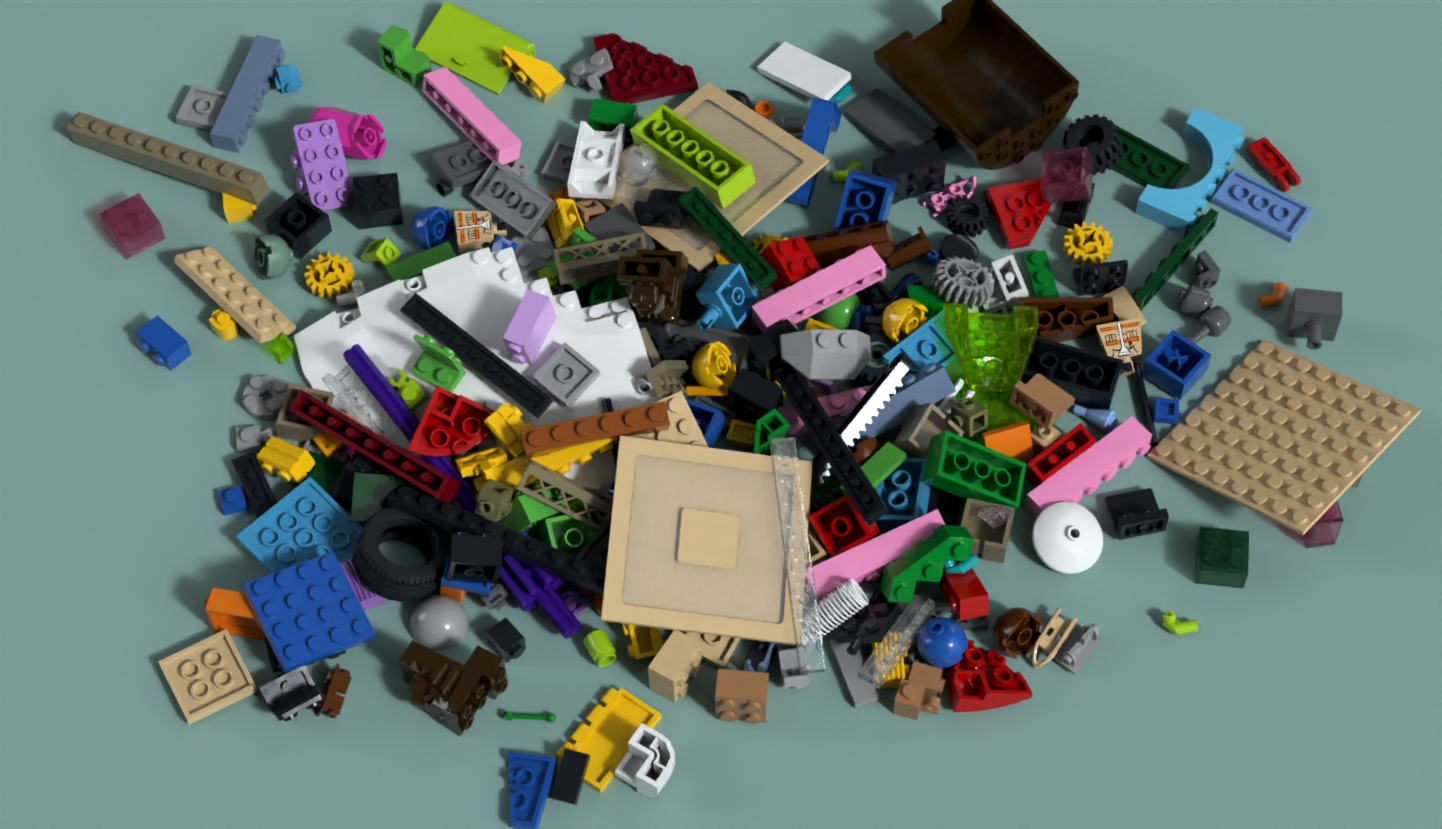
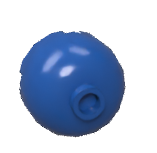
M429 206L419 210L411 223L413 241L425 250L445 242L450 243L447 239L449 234L454 232L452 215L442 207Z
M937 617L925 622L917 636V647L921 659L925 664L929 665L928 663L938 668H946L958 663L963 658L962 654L965 648L966 651L968 649L967 637L963 629L957 622L946 617Z

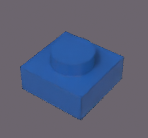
M497 234L491 249L498 251L512 247L515 252L518 244Z
M1155 398L1154 423L1178 424L1179 399Z
M242 485L219 491L224 516L248 510Z

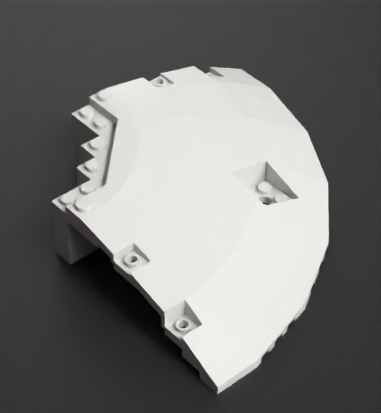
M488 247L468 252L422 270V276L402 281L399 279L356 298L358 303L357 309L338 314L333 311L294 335L304 378L310 383L312 388L335 393L332 403L333 407L345 414L351 410L362 424L406 450L410 442L345 361L343 354L346 350L351 349L353 345L359 344L388 381L390 377L394 378L397 382L400 381L399 369L408 373L409 380L411 378L416 379L429 395L413 412L420 421L436 387L413 375L410 371L423 353V350L413 337L415 334L421 337L427 335L436 342L438 347L442 348L443 345L400 311L414 293L421 296L550 396L553 402L537 419L463 360L454 355L462 362L461 366L466 371V374L452 392L458 396L462 395L494 411L506 402L510 406L514 404L523 414L520 417L526 425L530 422L534 427L603 414L602 400L606 398L611 399L613 411L652 404L661 400L644 374L652 367L638 323L627 297L581 308L575 290L553 296L547 278L527 283L523 282L512 247L490 252ZM527 289L548 296L556 314V318L532 365L525 362L524 364H519L513 361L503 341V336ZM564 342L600 370L601 373L569 408L533 380L532 377ZM392 386L396 390V392L400 390L399 388ZM493 433L477 444L479 448L475 452H468L469 456L501 445L507 454L508 461L514 459ZM612 450L605 454L599 452L592 456L593 459L584 465L577 463L570 467V472L564 474V476L574 481H588V484L601 482L602 495L613 500V497L608 493V486L615 482L616 475ZM413 453L416 456L422 458L420 454ZM447 455L456 466V455ZM472 481V482L469 483V484L473 487V489H474V490L477 492V494H478V491H477V489H476V487H475V484H474V482ZM454 498L452 499L451 503H449L451 505L461 508V506L457 503V501ZM539 524L531 528L530 531L539 532Z

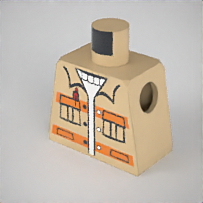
M454 211L459 255L488 247L490 249L497 234L507 236L506 222L492 224L491 212Z
M1141 318L1096 325V335L1104 355L1124 360L1121 375L1135 373L1133 361L1141 360L1142 356Z

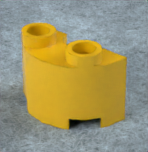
M622 623L624 635L630 636L631 644L627 645L630 659L635 658L639 660L657 655L664 645L659 628Z

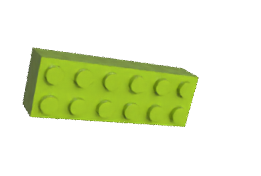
M661 104L630 129L635 147L692 188L696 186L706 198L722 209L756 183L753 169L749 162L664 104Z

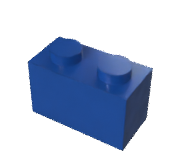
M158 315L136 332L139 339V347L145 353L150 352L158 365H164L170 371L192 354L188 341Z

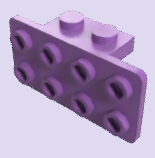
M328 119L295 125L292 131L297 149L292 152L290 161L292 168L296 169V186L298 190H301L302 196L308 195L310 202L322 211L354 205V193L336 121Z

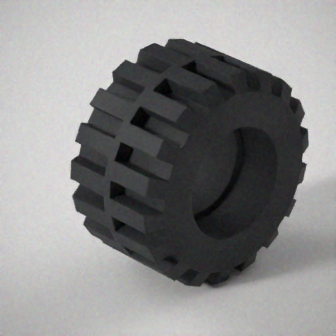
M1094 114L1093 117L1085 115L1083 119H1076V123H1071L1068 126L1069 130H1065V137L1062 141L1071 167H1074V170L1077 172L1081 171L1083 175L1091 173V176L1096 175L1098 172L1101 174L1106 173V169L1111 170L1113 164L1119 162V156H1122L1123 148L1113 121L1108 120L1105 116L1099 118L1098 114ZM1091 142H1101L1098 146L1094 148H1084L1087 144Z

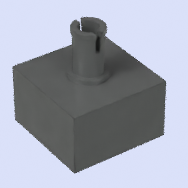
M1295 288L1287 313V337L1306 338L1307 347L1313 350L1321 348V340L1334 341L1342 318V292Z

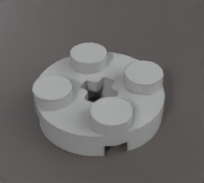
M273 376L253 377L243 391L242 400L245 409L255 419H274L275 415L279 414L287 390L286 382ZM264 395H270L272 397L268 398L267 401H263L262 399Z

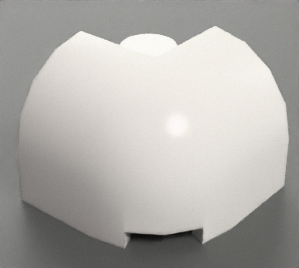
M641 723L628 742L629 752L615 770V776L636 787L638 793L646 797L655 798L675 767V751L671 741L664 735Z

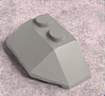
M810 329L780 335L781 359L786 363L788 362L807 380H854L871 360L870 336L858 330Z

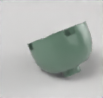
M275 234L257 235L259 238H255L253 243L254 261L259 262L260 268H256L257 274L262 280L282 276L288 270L290 261L293 260L292 248L288 247L283 238Z

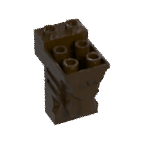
M637 249L636 257H619L617 280L620 284L626 286L625 291L626 294H629L628 300L632 303L631 310H633L637 322H646L651 319L657 323H679L683 281H686L688 258L682 251Z
M413 640L399 660L404 681L409 684L408 691L411 705L427 709L431 715L442 719L441 723L458 736H461L465 729L468 730L471 727L474 714L478 709L481 710L487 697L495 700L499 693L502 694L506 690L508 685L504 658L478 645L465 665Z

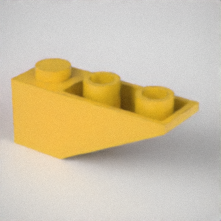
M502 47L499 55L502 65L509 68L515 74L516 79L530 89V93L534 98L545 103L562 89L565 79L551 64L508 47Z

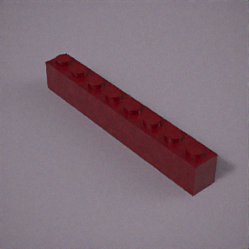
M302 389L289 409L291 412L442 501L451 503L462 483Z

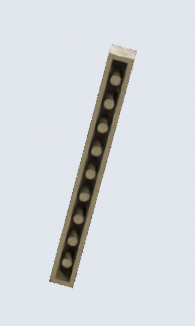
M77 112L66 128L77 145L219 193L223 192L257 206L269 190L261 172L81 112Z

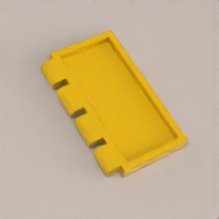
M610 687L600 699V703L605 707L596 704L584 719L590 726L581 722L569 737L574 745L566 741L555 754L560 763L564 749L589 754L590 760L583 782L600 794L615 777V770L629 752L628 742L641 723L653 729L662 718L660 712L623 688L617 691Z

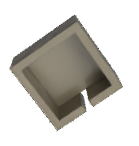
M931 402L915 406L893 444L904 451L909 458H927L931 437L945 430L961 437L965 432L951 419L944 420L946 415Z
M967 498L961 526H965L974 538L971 554L976 556L982 554V559L1004 563L1014 518V507ZM992 511H993V512H996L998 516H997V517H993L992 515L994 514V516H996V514H995V513H990V512H992ZM1004 512L1006 516L1004 518H1001L1002 520H998V518L1004 516V514L1001 515L1000 513Z

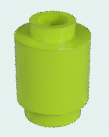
M603 629L590 630L586 634L583 643L593 662L597 663L600 667H605L614 662L616 650L606 631Z

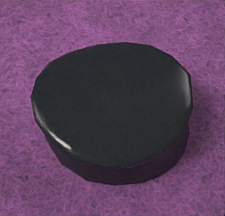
M953 233L946 236L942 241L939 249L940 261L945 260L947 257L953 259L954 256L962 259L964 256L967 260L973 259V262H975L979 256V249L969 237Z

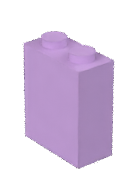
M527 289L503 336V341L510 357L516 363L524 364L525 362L530 365L533 364L556 318L548 296Z

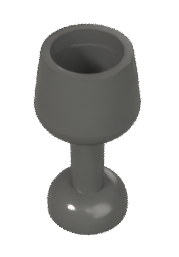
M1215 306L1200 316L1201 328L1190 337L1182 336L1194 344H1197L1207 334L1212 337H1218L1231 324V317L1224 308Z

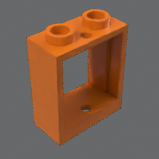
M213 587L210 596H207L205 599L204 610L207 612L208 621L211 623L214 632L219 633L227 629L230 635L265 641V634L245 593Z

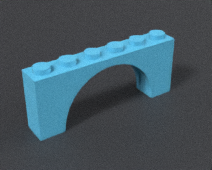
M1195 107L1186 121L1183 136L1201 148L1208 159L1210 171L1201 181L1185 188L1164 189L1147 184L1138 199L1135 213L1185 235L1189 227H1194L1198 218V211L1203 212L1207 204V196L1211 197L1217 186L1215 184L1216 181L1222 180L1226 171L1225 166L1231 165L1235 157L1234 151L1236 149L1240 150L1244 142L1242 137L1244 128Z

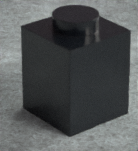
M504 618L486 631L488 643L504 658L506 663L520 657L526 649L524 636L507 618Z

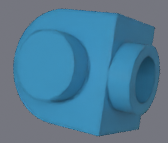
M295 65L276 67L277 76L274 77V82L277 90L281 89L282 94L296 92L301 88V76Z

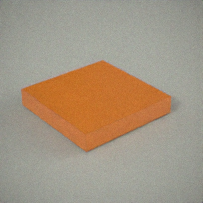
M1027 420L982 433L983 446L1026 464L1034 459L1030 425Z

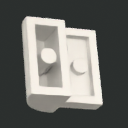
M1012 254L991 262L992 268L987 270V272L992 273V278L995 281L992 296L986 304H983L985 311L1003 303L1010 310L1015 311L1018 308L1019 298H1028L1029 296L1027 287Z

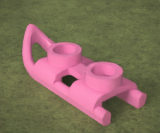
M971 176L950 185L943 191L927 198L922 202V206L926 207L930 204L936 210L932 217H938L948 211L949 205L946 203L947 200L952 198L956 202V198L959 196L963 199V195L966 194L962 186L969 182H972V187L967 194V198L973 195L976 189V177Z

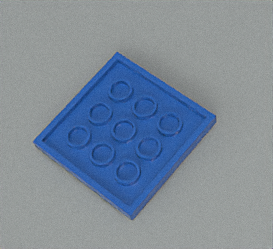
M334 552L246 582L242 586L284 673L373 640L376 636Z

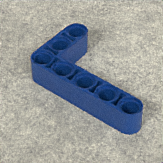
M813 98L801 139L803 143L824 155L830 130L837 131L840 124L841 111L836 102ZM819 171L786 198V202L808 207Z

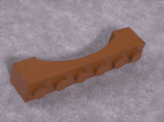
M665 401L524 429L521 430L520 437L525 459L549 455L559 450L586 443L617 438L620 435H647L666 431L669 429L670 421Z

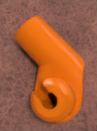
M1277 282L1273 286L1274 289L1271 295L1259 296L1260 308L1282 304L1288 294L1287 285Z

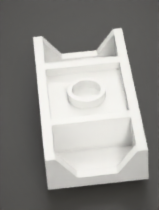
M585 121L580 122L567 183L569 197L613 200L620 152L623 151L625 141L624 124H619L612 132L594 131Z

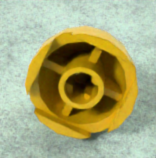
M900 298L892 302L883 312L882 327L885 334L893 342L899 344L927 322V318L924 316V311L927 312V308L918 301L908 298Z
M721 342L709 343L701 347L694 354L692 374L701 386L708 389H719L726 387L728 384L731 385L736 378L735 362H730L729 356L732 354L725 344Z

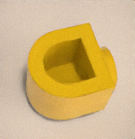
M215 310L211 314V318L208 319L212 331L222 340H231L239 333L237 322L225 310Z

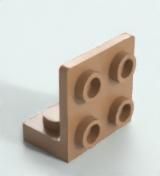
M1037 373L1027 384L1019 381L1014 386L1009 403L1048 430L1074 403L1075 398Z

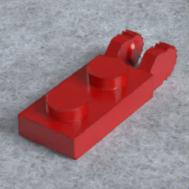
M1266 137L1246 147V152L1273 181L1275 180L1276 186L1282 192L1290 189L1289 182L1293 186H1298L1301 183V178L1292 168V165Z

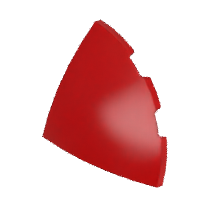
M436 386L407 450L431 457L456 455L468 451L492 433L484 424V421L495 411L462 395L458 396Z
M967 639L968 649L966 651L965 648L962 654L963 658L953 666L945 668L953 712H974L1000 708L1027 700L1033 695L1022 674L1019 671L1014 673L1006 665V659L992 649L986 652L974 646V641Z

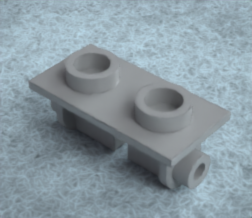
M1095 624L1084 625L1054 660L1075 674L1104 641V638L1098 633L1100 631L1099 627Z

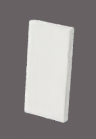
M787 42L781 44L757 67L758 73L812 99L816 97L829 100L851 79L850 72Z

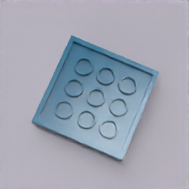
M309 477L240 532L236 539L272 574L330 552H334L339 564L354 559V550L362 527L357 522L350 521V515Z

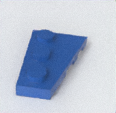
M508 751L511 825L516 829H538L558 762L553 757Z

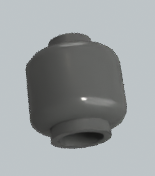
M1189 285L1186 290L1181 289L1177 302H1180L1179 308L1181 312L1195 318H1200L1203 313L1211 308L1213 298H1210V291L1196 285Z

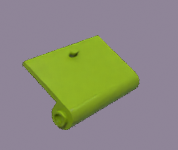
M449 1L442 5L415 48L419 52L426 53L430 57V61L446 67L448 70L498 95L513 73L509 68L504 67L500 61L499 55L502 47H508L531 57H534L536 53L534 43Z

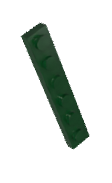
M696 186L677 198L680 206L734 264H741L748 279L758 290H761L777 279V273Z
M1211 208L1205 215L1202 214L1198 218L1196 226L1193 229L1189 228L1183 241L1180 244L1176 243L1170 253L1171 255L1161 260L1155 273L1151 272L1148 275L1143 287H1138L1134 291L1132 299H1134L1140 311L1145 308L1216 226L1219 212Z

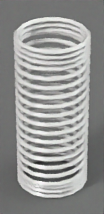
M850 578L844 582V585L841 584V588L837 587L834 593L830 592V595L826 596L827 598L823 597V601L820 600L819 603H816V606L813 605L812 608H809V611L806 610L805 613H802L801 640L807 646L811 647V645L816 643V640L823 638V635H827V632L830 633L831 630H834V627L837 628L838 625H841V622L844 623L845 620H848V617L855 615V612H858L859 609L862 610V607L864 608L869 604L865 593L853 579Z

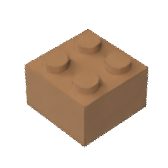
M718 669L715 692L716 718L726 722L742 720L750 724L766 723L769 673Z

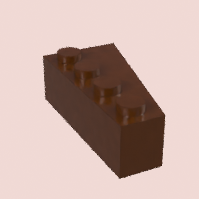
M1019 298L1017 308L1019 352L1028 350L1032 335L1060 343L1096 334V325L1113 323V298Z

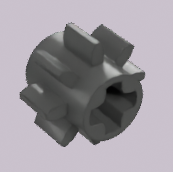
M498 580L496 584L491 585L489 596H479L489 609L495 606L500 610L507 604L505 598L509 596V593Z

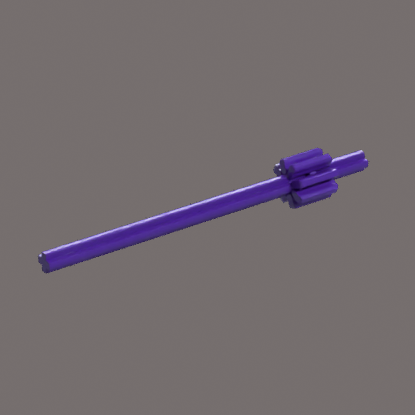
M359 344L353 345L351 349L344 352L345 361L408 441L411 442L419 425V419ZM420 455L423 460L461 481L462 483L454 499L463 510L483 518V516L475 513L477 492L466 478L461 476L458 468L447 455L438 457ZM499 520L497 522L492 521L494 523L502 525ZM502 553V560L504 562L502 563L498 580L520 609L527 612L532 607L537 609L539 605L565 639L570 638L573 633H577L581 629V623L555 592L562 588L564 584L563 578Z

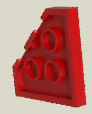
M1050 177L987 189V197L1008 250L1027 247L1033 240L1057 197Z

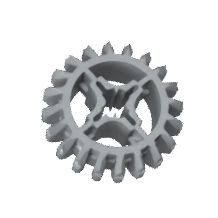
M954 256L953 259L947 257L945 260L940 261L933 272L932 285L934 286V291L939 292V297H944L946 302L950 301L954 306L957 304L962 308L968 306L972 309L974 306L980 308L982 304H986L994 291L995 280L992 278V273L987 272L988 268L981 267V263H975L973 259L967 260L964 256L962 259Z

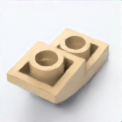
M1124 286L1103 296L1113 298V313L1117 322L1141 318V326L1147 323L1142 312Z

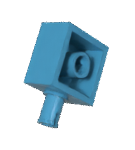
M740 263L719 265L695 293L705 309L704 314L696 321V325H699L698 328L703 332H707L712 325L722 330L737 329L752 311V306L760 300Z

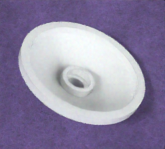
M1059 502L1050 505L1038 515L1032 530V541L1038 557L1050 569L1062 574H1077L1090 568L1099 558L1103 547V534L1097 519L1085 507L1072 502ZM1071 531L1076 533V538L1071 536Z

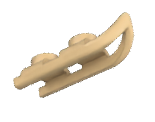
M1056 609L1034 643L1032 649V665L1034 668L1045 665L1056 656L1078 622L1077 618H1074L1070 624L1058 617L1062 609ZM1049 629H1052V631H1053L1052 634H1051L1050 636H1048V635H1047L1048 630H1049ZM1058 636H1062V638H1061L1060 641L1058 642V641L1056 640L1057 637H1058ZM1038 646L1042 652L1050 654L1040 662L1036 660Z

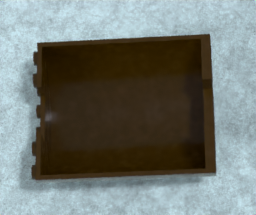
M952 0L942 7L941 21L915 39L906 30L873 52L876 64L981 167L988 170L1001 169L1014 163L1018 164L1032 151H1038L1043 142L1064 119L1079 94V81L992 0Z

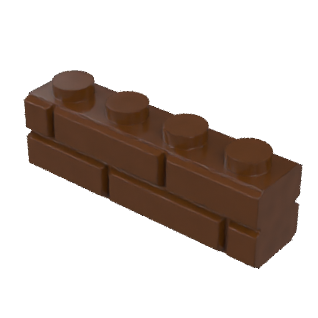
M889 220L803 236L821 268L827 264H834L839 259H844L854 254L857 250L864 249L870 245L881 258L890 255L895 246Z

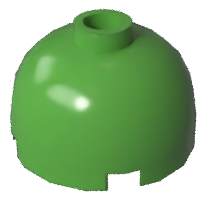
M855 293L816 313V319L839 330H850L852 315L858 306L861 305L860 299Z

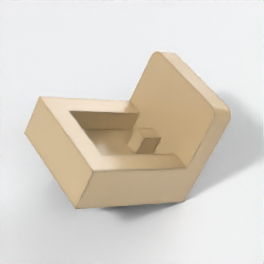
M1043 426L1034 430L1031 433L1034 456L1037 457L1062 438V433L1053 426L1048 430Z

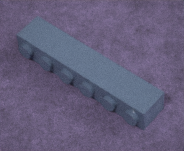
M256 35L210 132L214 148L238 153L241 146L245 144L249 128H252L254 125L255 115L257 111L261 110L262 100L269 93L270 83L277 75L276 67L285 58V50L282 48L281 40Z
M932 362L925 365L922 371L917 374L905 376L901 380L902 386L894 387L896 393H889L890 401H883L884 408H877L878 416L872 415V423L864 424L866 431L860 430V438L852 439L854 445H848L850 450L854 449L859 443L877 436L908 419L915 406L931 402L935 404L956 392L945 368L939 362ZM853 409L844 410L839 414L838 418L832 420L836 428L841 425Z

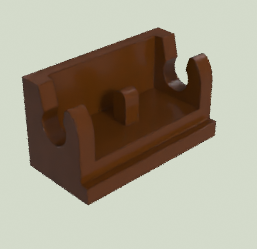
M921 226L917 228L919 233L896 244L893 252L886 256L892 271L933 250Z

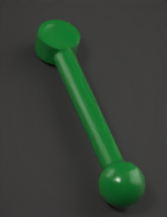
M503 713L504 720L533 719L547 720L552 723L556 719L553 713H548L547 715Z

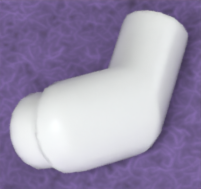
M354 280L351 283L352 288L348 294L336 296L337 306L356 304V298L365 293L364 283L361 280Z

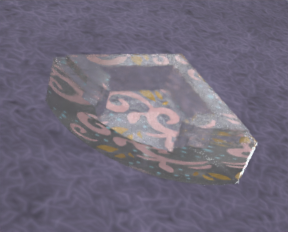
M991 505L980 509L977 516L997 530L1011 517L1012 511L1002 506Z

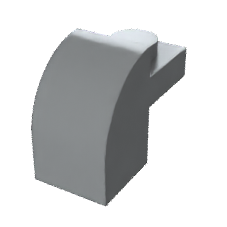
M801 641L800 646L776 644L783 690L801 689L808 686L810 680Z

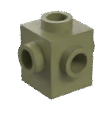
M968 397L951 405L950 419L965 432V435L972 437L988 429V408Z
M492 479L483 485L475 499L477 503L475 513L495 522L507 516L512 509L511 498L514 488Z

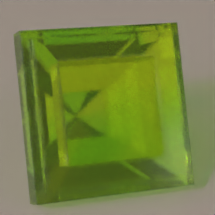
M281 332L266 347L279 364H283L297 349L284 332Z

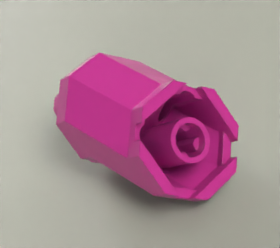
M336 107L314 109L308 123L334 119L337 124L344 155L360 160L376 159L382 156L387 145L386 138L382 139L381 135L384 132V127L373 114L361 115Z

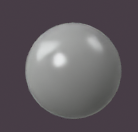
M434 595L422 600L414 609L410 620V630L414 640L434 651H443L458 645L464 639L469 629V617L463 605L456 599L446 595Z

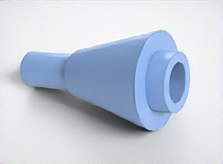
M1079 405L1074 407V414L1085 417L1106 433L1110 429L1113 430L1116 426L1117 416H1115L1114 410L1088 409Z

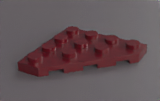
M615 33L593 37L596 52L605 48L614 69L603 74L611 101L634 104L698 90V83L692 67L687 65L681 66L675 63L672 58L658 53L656 55L647 51V47L633 41L629 43L622 40L621 36Z

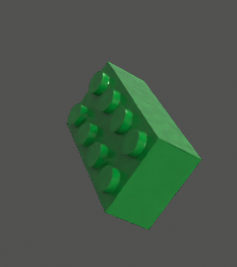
M945 430L930 439L922 482L966 500L971 498L1017 509L1020 504L1027 464Z

